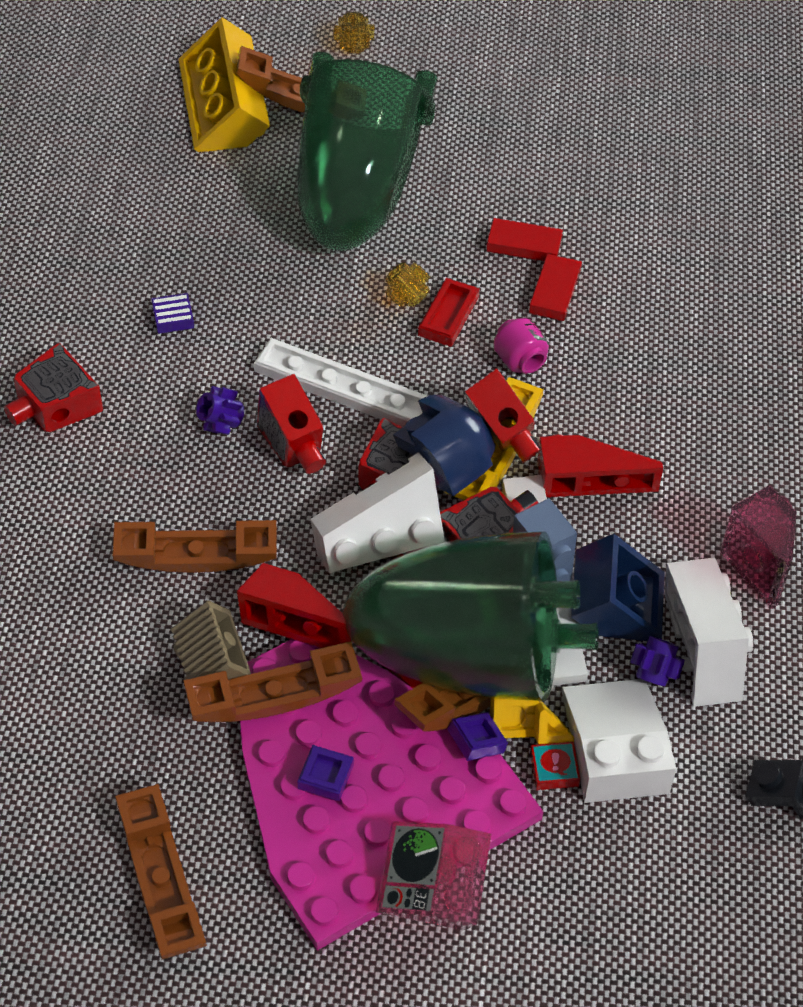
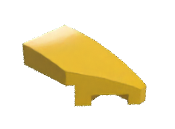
M491 692L490 716L505 738L535 737L538 744L574 742L572 732L534 693Z

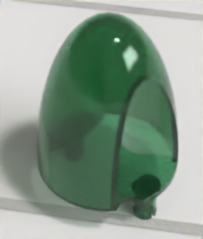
M315 52L312 56L309 75L302 77L299 89L300 97L305 104L299 154L298 206L304 224L319 244L333 251H348L366 243L392 216L412 165L420 135V125H431L434 120L436 107L433 95L438 77L431 71L421 70L416 72L415 79L401 71L382 64L354 59L334 60V57L329 53Z
M545 531L511 532L464 538L432 545L389 561L364 577L349 593L343 607V617L346 622L348 636L369 658L398 674L416 681L455 692L484 697L546 701L551 692L556 657L560 649H598V641H596V639H599L597 623L561 624L558 619L557 608L579 609L580 599H577V597H581L579 580L557 581L551 540Z

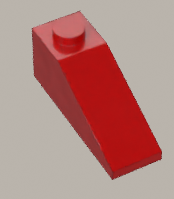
M557 434L540 437L539 445L542 449L538 452L537 463L539 475L542 476L546 497L659 492L663 472L661 461L581 435Z
M262 563L237 590L242 624L320 648L351 641L349 618L299 573Z

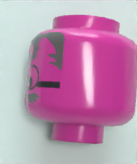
M527 318L510 319L499 327L494 339V350L510 371L528 374L537 371L545 363L549 343L532 320Z

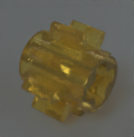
M348 12L343 17L338 18V25L334 26V40L340 41V49L355 54L364 51L365 48H370V40L374 39V25L368 24V16L360 12Z
M405 262L399 263L385 278L386 283L390 286L385 290V293L399 307L404 303L409 307H414L429 293L430 288L425 282L430 279V276L415 262L410 267Z

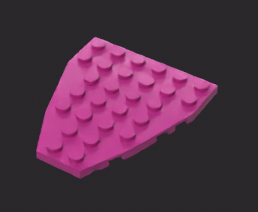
M290 639L247 663L251 674L309 661L310 651L320 649V647ZM356 655L362 674V681L355 686L326 700L294 711L240 721L243 761L253 804L256 809L271 880L317 951L390 909L382 907L386 886L426 888L429 886L424 884L387 882L396 826L444 828L436 881L541 821L544 812L501 754L467 761L447 730L448 728L437 731H422L394 705L395 698L413 688L389 671ZM312 745L354 757V766L340 801L298 789L297 781Z

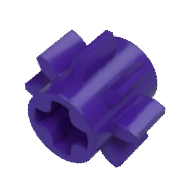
M212 386L210 393L206 392L199 398L196 414L201 421H205L203 430L229 435L230 428H236L241 424L244 417V406L241 401L235 400L238 394L236 390Z
M649 636L647 645L636 644L630 663L639 666L636 677L660 686H666L669 677L675 680L679 679L685 662L684 659L676 657L679 646L653 636Z

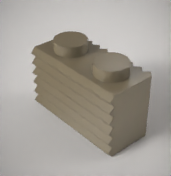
M208 600L170 629L174 634L172 637L176 640L173 646L174 652L182 661L183 671L186 674L184 680L226 671L228 679L251 674L229 609Z

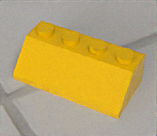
M223 17L178 58L194 150L198 152L248 147L270 127L264 96L251 88L236 74L239 49L241 46L254 50L252 37Z

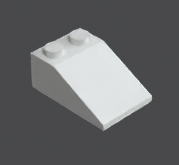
M636 679L562 687L569 730L574 736V747L584 803L670 794L676 765L667 728L645 680Z

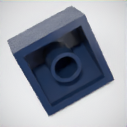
M614 533L576 549L571 618L595 635L601 637L648 641L649 636L662 639L665 572Z

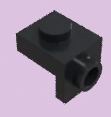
M754 760L745 795L751 806H792L799 818L803 819V760Z

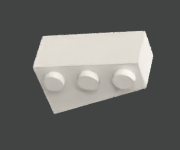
M419 452L408 458L409 463L389 475L384 473L376 478L377 482L357 495L353 492L310 519L317 555L329 573L445 542L434 471Z
M715 558L667 563L665 597L675 637L683 639L689 657L682 659L685 660L683 665L684 672L693 671L694 675L693 692L690 695L693 707L742 701L747 652L753 651V636L750 627H744L742 623L739 601L737 599L733 600L731 597L728 575L721 573Z

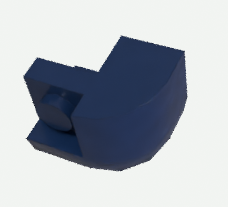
M429 395L418 400L423 413L410 419L393 436L399 448L412 455L419 452L430 464L434 471L436 487L455 496L493 465L491 457L496 445L490 428L476 411L444 395Z

